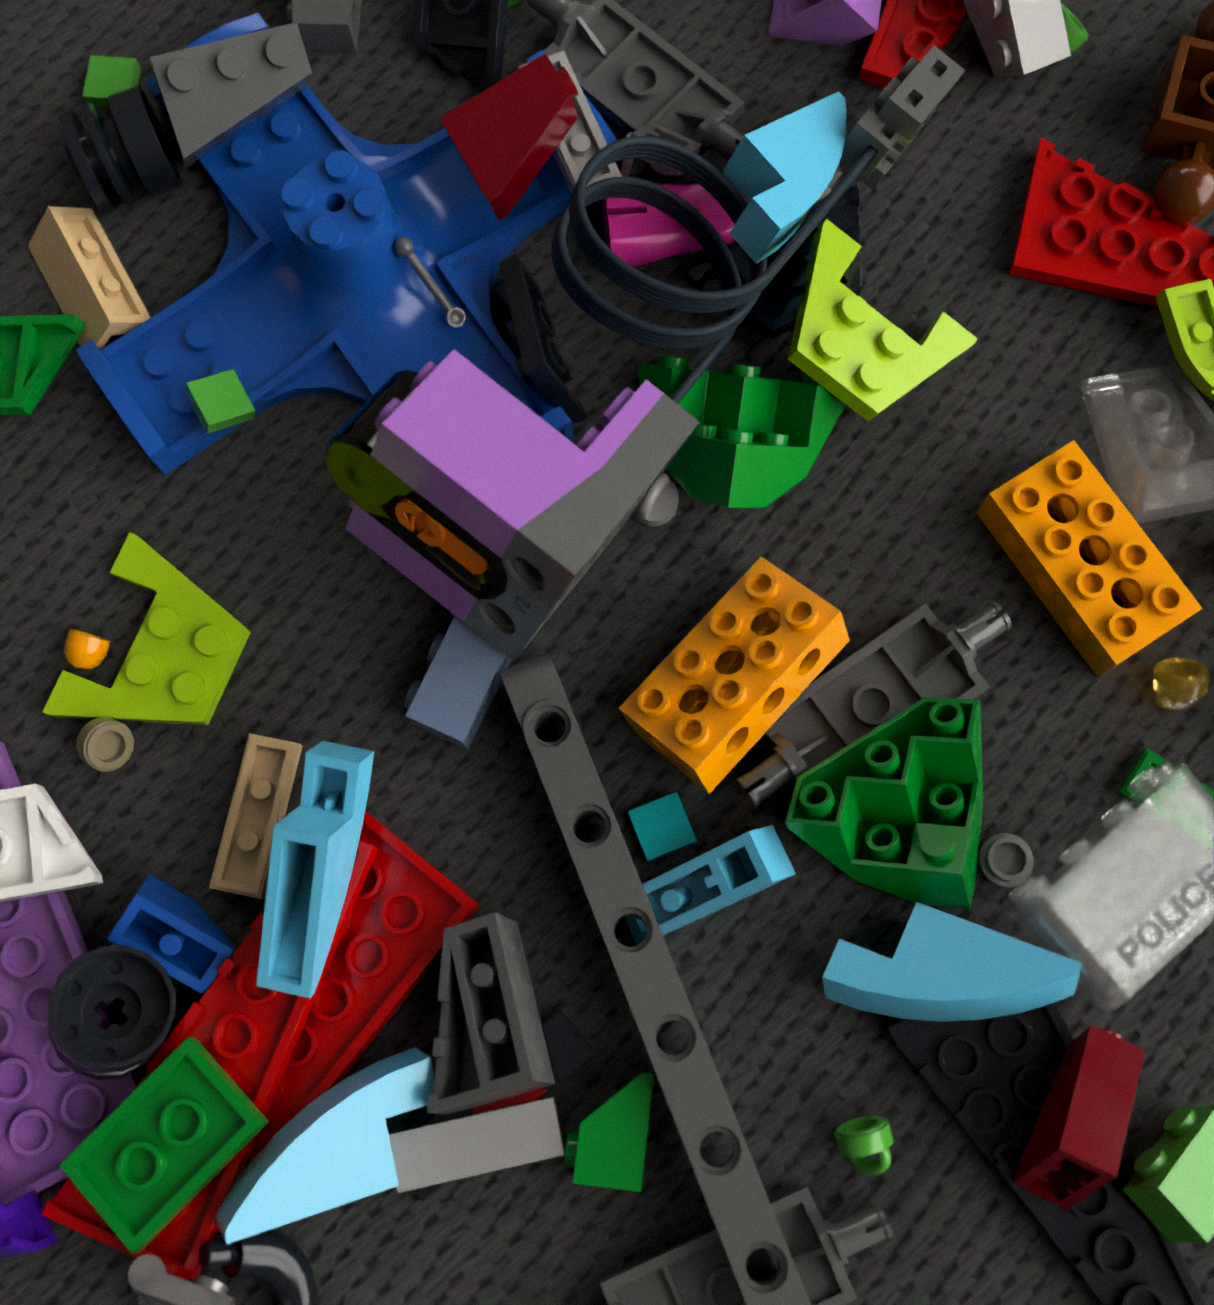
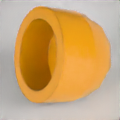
M69 629L64 645V654L67 661L74 667L92 669L103 662L111 641L86 632Z

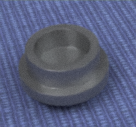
M1000 833L988 838L982 844L979 851V869L990 883L998 887H1014L1027 880L1032 872L1034 865L1033 854L1028 844L1022 838L1010 833Z

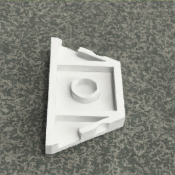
M30 784L0 790V902L103 884L102 874L43 786Z

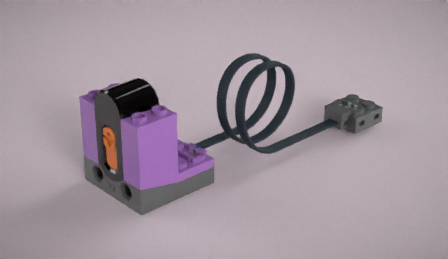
M934 45L920 62L912 56L899 74L884 88L873 105L860 118L845 139L840 162L849 172L768 268L767 257L756 264L748 255L750 282L745 285L741 284L736 263L717 230L694 206L673 191L654 182L635 177L606 178L586 187L595 174L616 161L634 158L656 161L682 172L702 186L722 206L735 225L748 204L734 185L700 155L666 139L651 136H632L606 145L583 168L573 189L570 203L564 210L553 235L551 246L552 261L561 285L571 299L587 315L607 329L633 341L670 349L694 348L717 342L670 398L648 380H645L636 392L629 387L625 388L605 411L595 428L591 427L577 446L454 349L438 366L430 361L420 372L411 370L395 372L326 444V464L330 474L341 491L350 498L347 506L352 509L346 530L506 656L515 661L629 520L699 424L696 418L678 404L724 349L737 326L754 306L761 291L775 277L856 178L860 179L872 190L877 186L917 137L965 70ZM607 198H627L646 203L666 213L688 230L707 252L720 275L724 291L709 292L679 288L658 281L633 268L618 257L601 240L589 221L585 207ZM568 224H571V229L579 247L591 263L609 280L625 291L649 303L681 312L713 313L727 310L726 319L698 328H671L640 320L614 307L594 292L573 266L566 245Z

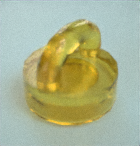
M1168 658L1154 666L1153 689L1156 691L1157 705L1166 711H1181L1192 707L1208 692L1209 669L1204 664L1188 658Z

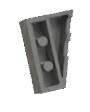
M297 22L150 57L152 73L184 169L218 144L224 143L233 137L236 132L255 119L261 118L306 88L312 75Z
M493 912L445 928L437 1001L442 1002L439 1037L434 1038L432 1054L433 1057H437L434 1092L429 1094L427 1113L456 1115L555 1084L518 922Z

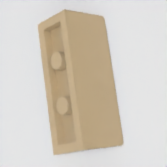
M48 206L29 242V250L63 314H76L85 322L84 331L77 340L80 347L93 339L102 350L111 335H125L151 317L92 208Z

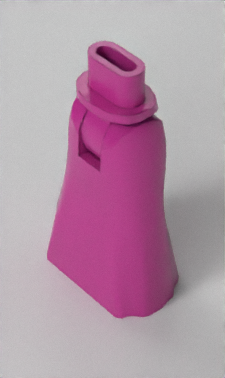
M654 182L673 191L694 206L717 230L726 245L736 242L729 234L734 227L731 218L699 184ZM741 194V196L744 198V200H745L746 203L748 204V203H749L748 200ZM607 198L601 200L605 244L632 267L704 250L694 236L680 223L651 205L627 198Z

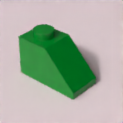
M642 1070L581 1120L579 1133L568 1132L564 1167L574 1168L573 1184L641 1192L654 1071Z

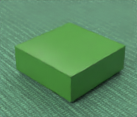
M90 55L82 95L85 102H90L93 106L109 107L108 95L138 85L141 67L137 59Z
M234 369L186 383L185 394L206 434L254 419L256 410Z

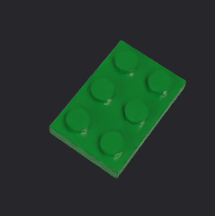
M187 1038L59 1166L132 1254L141 1252L269 1121L196 1038Z

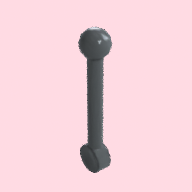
M405 236L397 238L394 243L395 252L408 260L445 311V322L455 328L462 326L466 320L464 311L461 308L453 307L413 252L414 245L412 240Z

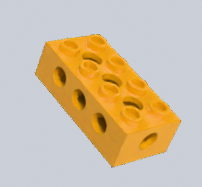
M1075 440L989 493L976 512L1098 678L1203 609ZM1049 513L1056 515L1061 523L1052 519ZM1079 553L1086 555L1091 560L1092 565L1086 563ZM1111 594L1121 600L1124 608L1114 602Z
M761 556L619 707V710L633 731L642 740L710 794L850 641L842 613L839 609Z

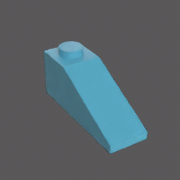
M770 825L748 831L642 885L664 936L756 894L796 873L774 826ZM625 918L636 944L639 945L646 937L647 928L645 924L638 918Z

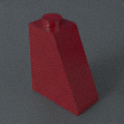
M546 53L440 118L498 221H501L510 214L578 119L572 98L579 95L577 88L565 67L563 66L555 70Z
M1090 1025L1067 1045L1016 1170L1013 1184L1067 1210L1117 1177L1145 1055L1144 1050L1126 1042L1120 1034L1114 1031L1097 1028L1093 1025Z

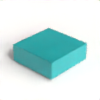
M677 792L628 811L647 863L697 843Z

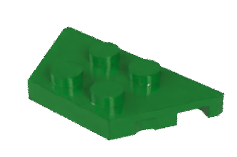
M76 314L0 316V416L31 415L84 331L85 322Z

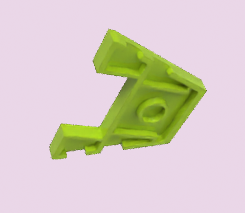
M828 219L816 230L812 244L815 245L813 258L807 265L805 280L808 281L804 300L799 304L788 360L869 422L924 380L963 354L975 344L978 338L943 311L932 321L918 344L902 329L896 327L867 304L863 298L857 296L840 282L841 277L862 246Z
M129 532L110 573L118 579L155 592L156 596L113 686L108 688L62 670L42 712L51 717L62 719L86 718L94 720L98 717H109L114 720L142 721L146 723L209 725L251 632L140 537Z

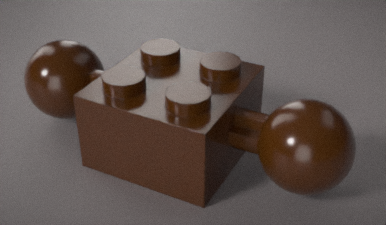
M1214 0L1200 13L1195 26V38L1182 34L1162 69L1141 148L1142 152L1177 161L1161 172L1153 188V198L1156 206L1162 213L1161 216L1175 224H1192L1200 221L1214 208Z

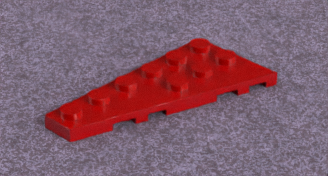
M366 810L359 840L377 847L378 851L267 1112L266 1118L269 1123L259 1132L248 1159L250 1161L258 1155L283 1126L310 1102L343 1079L441 956L444 929L468 921L480 907L477 901Z

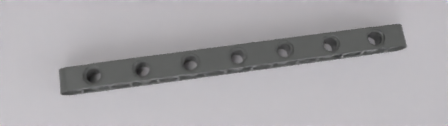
M547 652L499 671L745 1303L746 1305H811L551 656ZM547 721H559L565 725L564 735L556 742H543L537 737L538 730ZM588 817L598 818L606 826L603 836L592 843L582 842L576 837L575 833L580 821ZM629 917L638 918L647 928L646 937L643 942L634 947L623 946L617 941L615 936L616 927L619 922ZM666 1022H679L688 1031V1046L685 1051L678 1055L665 1054L657 1045V1031ZM709 1133H725L732 1141V1154L723 1164H710L700 1154L701 1142ZM768 1248L777 1254V1268L767 1278L753 1277L746 1270L747 1258L755 1249Z

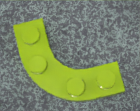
M1206 279L1164 289L1155 297L1173 353L1190 381L1204 395L1214 401V287L1212 280Z

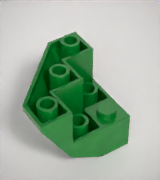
M660 355L659 365L639 363L637 374L640 385L645 380H648L670 398L694 368H689L690 359ZM730 364L729 373L706 370L678 404L696 418L699 424L669 463L667 470L692 499L727 508H765L806 478L846 404L805 372H801L800 381L761 377L759 376L761 367Z
M924 697L797 777L785 821L787 828L859 883L915 904L919 902L924 905L971 910L979 865L983 810L980 701Z

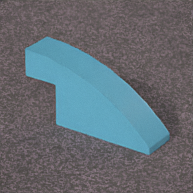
M839 91L745 134L722 171L749 202L729 234L756 264L777 251L797 231L833 179L842 157L846 137V100Z
M321 741L306 752L300 806L273 826L256 986L305 998H311L314 995L336 932L349 886L363 826L375 751Z
M916 902L892 959L839 939L822 976L826 999L862 1011L901 1019L938 1022L983 1020L1026 1012L1074 995L1082 963Z
M414 1047L382 1059L333 1086L310 1102L283 1126L250 1162L215 1215L218 1229L226 1244L399 1186L386 1118L428 1105L429 1094L434 1092L435 1081L431 1057Z

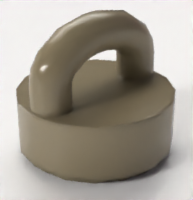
M98 717L89 721L81 729L76 742L79 758L86 765L102 772L114 771L122 767L129 760L134 749V738L130 729L125 724L109 717Z

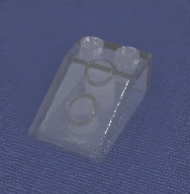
M1177 363L1082 380L1081 391L1110 487L1138 524L1214 509V414Z

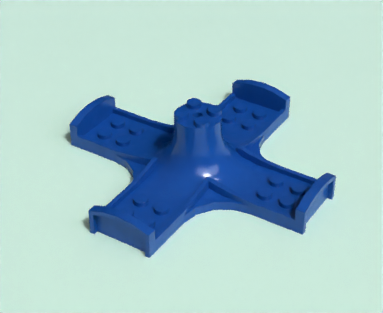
M256 13L229 22L196 39L185 48L269 29L261 16ZM543 50L538 51L526 59V62L534 61L545 54ZM152 76L145 84L161 113L168 121L154 76ZM307 86L261 118H257L246 125L224 143L218 144L197 158V162L219 190L229 213L228 246L215 274L190 293L102 350L93 339L75 350L143 450L165 475L243 424L240 423L206 434L185 394V387L188 382L234 369L256 410L255 415L297 395L337 394L366 404L379 415L392 399L396 398L395 381L401 373L409 371L420 372L430 361L438 366L453 349L573 442L572 421L560 406L554 408L535 384L529 386L523 380L516 364L517 357L501 338L492 320L491 288L500 270L499 262L503 261L530 233L564 212L570 203L572 194L555 156L552 154L510 214L501 221H498L445 128L416 144H379L350 134L333 119L309 86ZM585 95L607 145L617 141L599 112ZM621 160L616 161L619 171L621 170ZM405 236L412 240L414 245L413 252L453 307L461 308L464 311L466 320L462 326L455 328L445 322V311L408 260L395 252L394 243L397 238Z

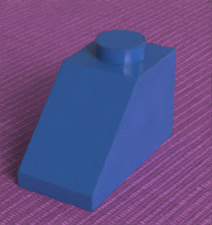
M151 874L147 876L107 938L108 941L117 946L127 945L149 953L167 970L169 976L203 995L218 975V969L226 958L230 957L235 948L234 944L194 899Z

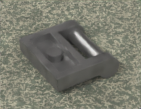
M146 1254L140 1256L129 1267L128 1281L133 1291L138 1294L139 1305H235L233 1297L226 1295L228 1287L225 1284L203 1275H196L192 1283L167 1274L162 1260L155 1255Z

